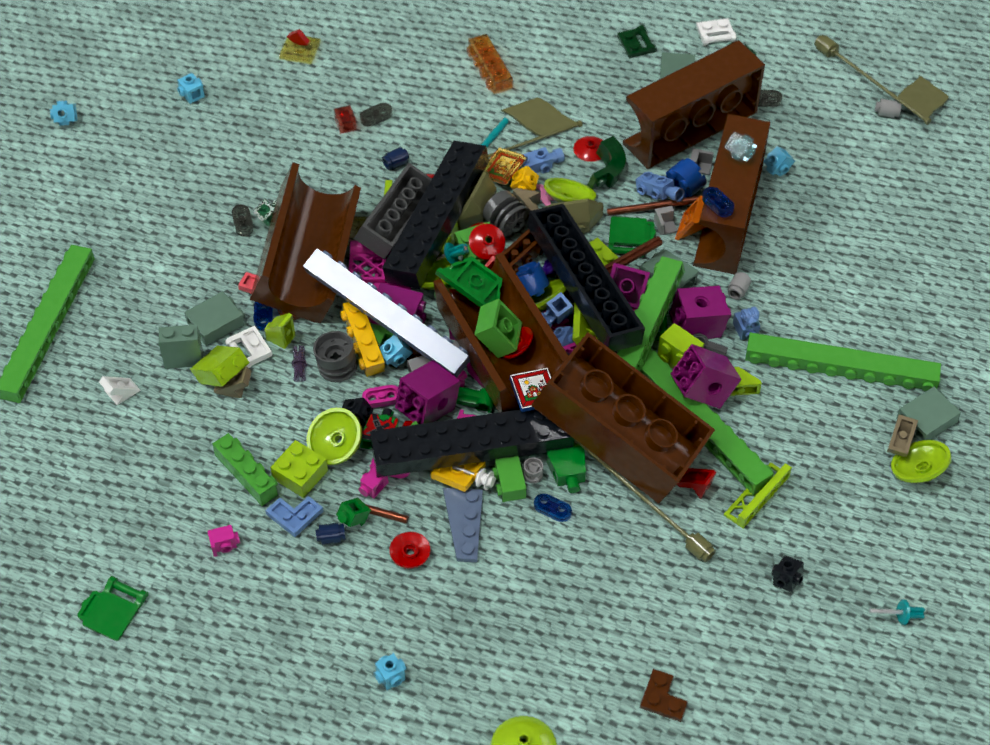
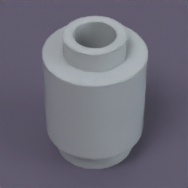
M880 99V102H876L875 112H878V116L899 117L901 103L887 99Z
M736 273L728 286L727 293L729 297L735 300L744 297L751 284V278L746 273Z

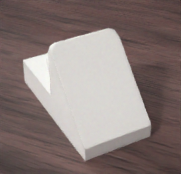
M102 376L99 381L104 391L116 405L141 391L130 378Z

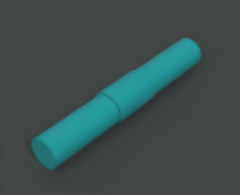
M504 117L481 145L488 147L509 123V120Z

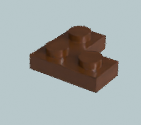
M653 669L640 704V709L681 722L688 701L668 694L674 675Z

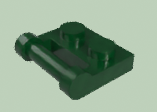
M639 25L636 29L617 33V37L628 58L657 51L655 44H652L646 33L647 29L644 25ZM637 35L642 37L646 45L645 48L642 47Z

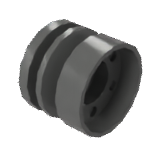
M508 190L500 191L492 196L483 210V218L487 222L490 221V224L498 227L507 239L513 237L515 233L523 231L529 221L530 210Z
M330 331L317 338L313 351L320 375L330 382H342L352 377L357 370L358 362L351 337L341 331Z

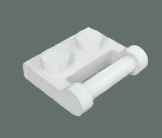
M729 18L698 22L696 24L703 46L709 45V43L736 41V33L732 29Z
M255 326L225 340L226 346L238 347L237 343L242 342L250 355L247 358L250 363L245 367L250 368L252 365L272 356V351Z

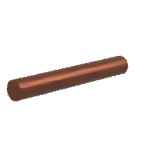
M367 505L371 509L370 514L405 524L409 519L407 515Z

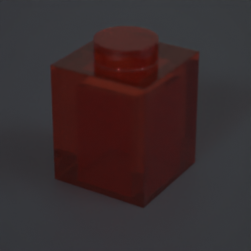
M350 105L334 109V118L340 134L357 130L356 119Z

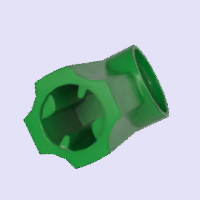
M459 387L456 404L475 407L477 411H488L487 413L492 411L494 403L485 388L479 391Z

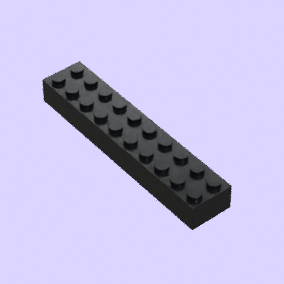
M453 141L382 267L387 283L421 289L442 247L460 217L464 205L471 196L483 170L486 169L489 163L487 147L485 145Z
M562 203L530 211L528 229L598 340L613 352L641 345L645 327L565 205Z
M536 409L525 412L513 410L370 431L377 478L493 461L513 456L520 457L547 453V451L574 447L575 440Z

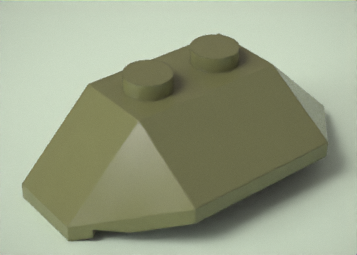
M483 170L478 183L457 220L459 231L467 229L475 223H484L485 221L483 218L484 207L489 199L496 194V186L487 170Z
M590 199L554 203L546 206L549 207L563 203L583 234L590 232L603 217V203Z

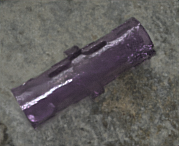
M296 345L293 347L294 382H299L300 376L301 382L306 380L305 367H307L305 347L299 345V351H297Z

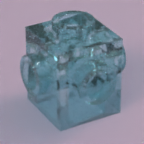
M733 132L724 148L732 153L730 156L735 160L740 161L742 159L748 161L754 156L757 145L753 143L754 139L749 135Z

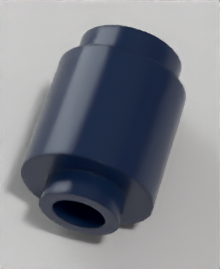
M399 147L386 153L382 157V161L387 170H393L408 163L409 154L406 149Z
M343 523L319 525V529L315 530L317 542L321 541L322 545L340 543L341 540H346Z

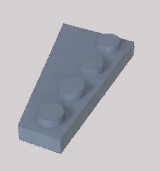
M443 488L456 560L458 562L477 563L483 490L468 489L466 492H463L456 488Z

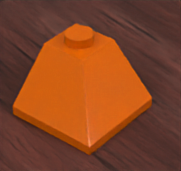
M700 195L683 213L675 236L676 240L683 239L706 228V226L699 225L705 197Z

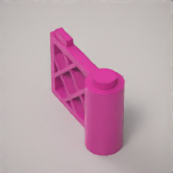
M351 240L348 271L351 273L353 271L356 273L360 272L363 278L362 281L365 283H385L386 279L381 268L387 257L383 259L357 240ZM354 260H362L363 263L357 265L354 263ZM375 260H382L377 266L372 263ZM369 265L372 269L367 272L363 270L364 267ZM378 272L381 274V277H373L372 274Z

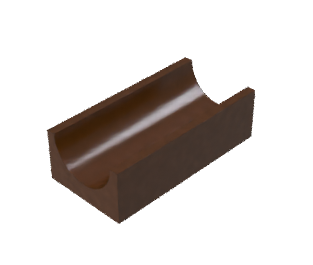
M738 40L628 95L626 101L635 112L641 131L623 140V145L647 169H650L723 131L728 114L747 118L752 116L758 110L765 64Z
M728 114L700 216L699 225L706 226V228L702 229L693 266L734 275L737 273L762 173L771 122Z
M293 162L279 190L249 300L315 323H321L334 302L336 293L309 275L303 265L316 249H319L321 252L327 251L332 255L334 261H341L343 263L361 187L354 185L352 189L341 194L318 192L303 182L298 170L300 164Z
M501 252L495 255V262L491 268V271L502 278L500 300L522 321V327H529L533 331V339L527 350L515 358H498L474 335L480 312L479 306L456 289L446 287L440 278L434 280L433 283L438 311L459 346L468 352L469 363L499 412L520 410L509 380L510 375L548 368L552 378L567 359L568 354Z
M587 332L531 405L658 504L679 483L715 431L713 427L589 332Z

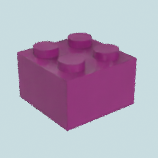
M613 263L611 277L630 306L638 309L640 297L647 290V282L651 278V273Z

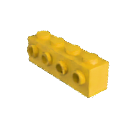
M349 302L342 303L343 311H340L343 322H346L347 334L353 340L355 354H358L359 357L358 364L360 369L364 370L366 377L385 372V362L367 315Z

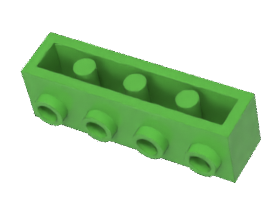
M227 433L212 443L215 456L261 506H264L278 496V483L272 475H267L263 465L254 461L250 451H245L236 437L233 438Z

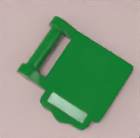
M612 216L608 248L614 254L624 255L635 248L614 247V245L640 246L656 236L654 222L647 221L645 218Z
M111 576L102 593L93 591L82 602L81 610L77 616L83 621L84 627L114 641H118L149 593L145 590L139 591L119 582L118 578ZM113 589L119 590L136 598V600L132 603L111 593Z

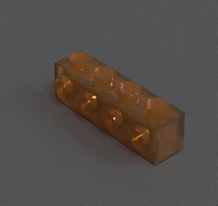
M484 34L468 39L467 53L473 57L474 66L479 68L481 78H485L487 89H491L493 94L512 89L513 78L488 35Z

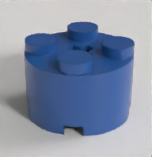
M683 158L666 172V178L673 179L675 186L684 189V198L692 197L706 186L707 183L705 175L701 176L699 172L701 168L689 158L685 160Z
M533 261L518 268L519 271L516 274L529 295H535V297L542 295L545 292L544 288L549 286V280L540 262L536 263V261Z

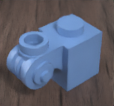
M560 292L546 303V312L541 314L551 328L554 323L560 324L573 314V305Z
M755 306L734 313L733 325L741 340H748L750 332L759 334V311Z

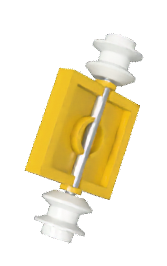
M485 462L433 469L431 472V479L466 492L474 481L477 487L484 485V490L492 488L496 481L493 471L487 474Z

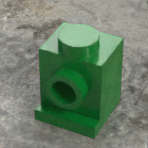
M357 497L342 502L336 515L339 522L344 523L348 527L358 524L362 526L365 524L371 509Z

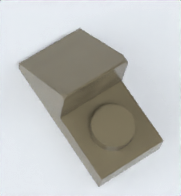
M519 188L513 189V195L530 211L539 209L537 204L541 201L540 192Z
M244 367L223 387L215 386L214 392L229 397L242 398L244 388L249 385L252 371L248 367Z
M903 415L898 416L887 452L907 458L918 420Z

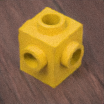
M527 165L513 174L510 187L512 189L519 188L535 191L539 175Z

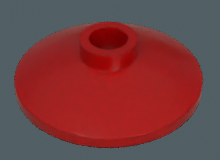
M595 136L582 137L575 142L573 147L574 153L584 161H599L601 158L596 152L600 142L603 140Z
M481 224L470 233L469 247L478 258L490 260L493 255L503 252L505 237L498 227L492 224ZM486 237H489L491 239L490 243H487L485 241Z
M521 327L517 351L503 357L511 359L524 353L532 342L533 331L529 327Z
M417 532L401 533L390 544V557L400 567L409 569L419 567L430 556L429 541ZM408 551L414 552V554L408 555L406 553Z

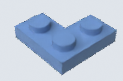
M308 496L295 509L279 498L265 511L267 516L293 537H296L323 512V507Z

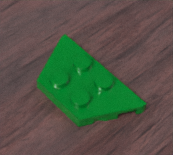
M472 256L461 262L452 263L449 267L436 270L435 275L479 307L500 299L502 278Z

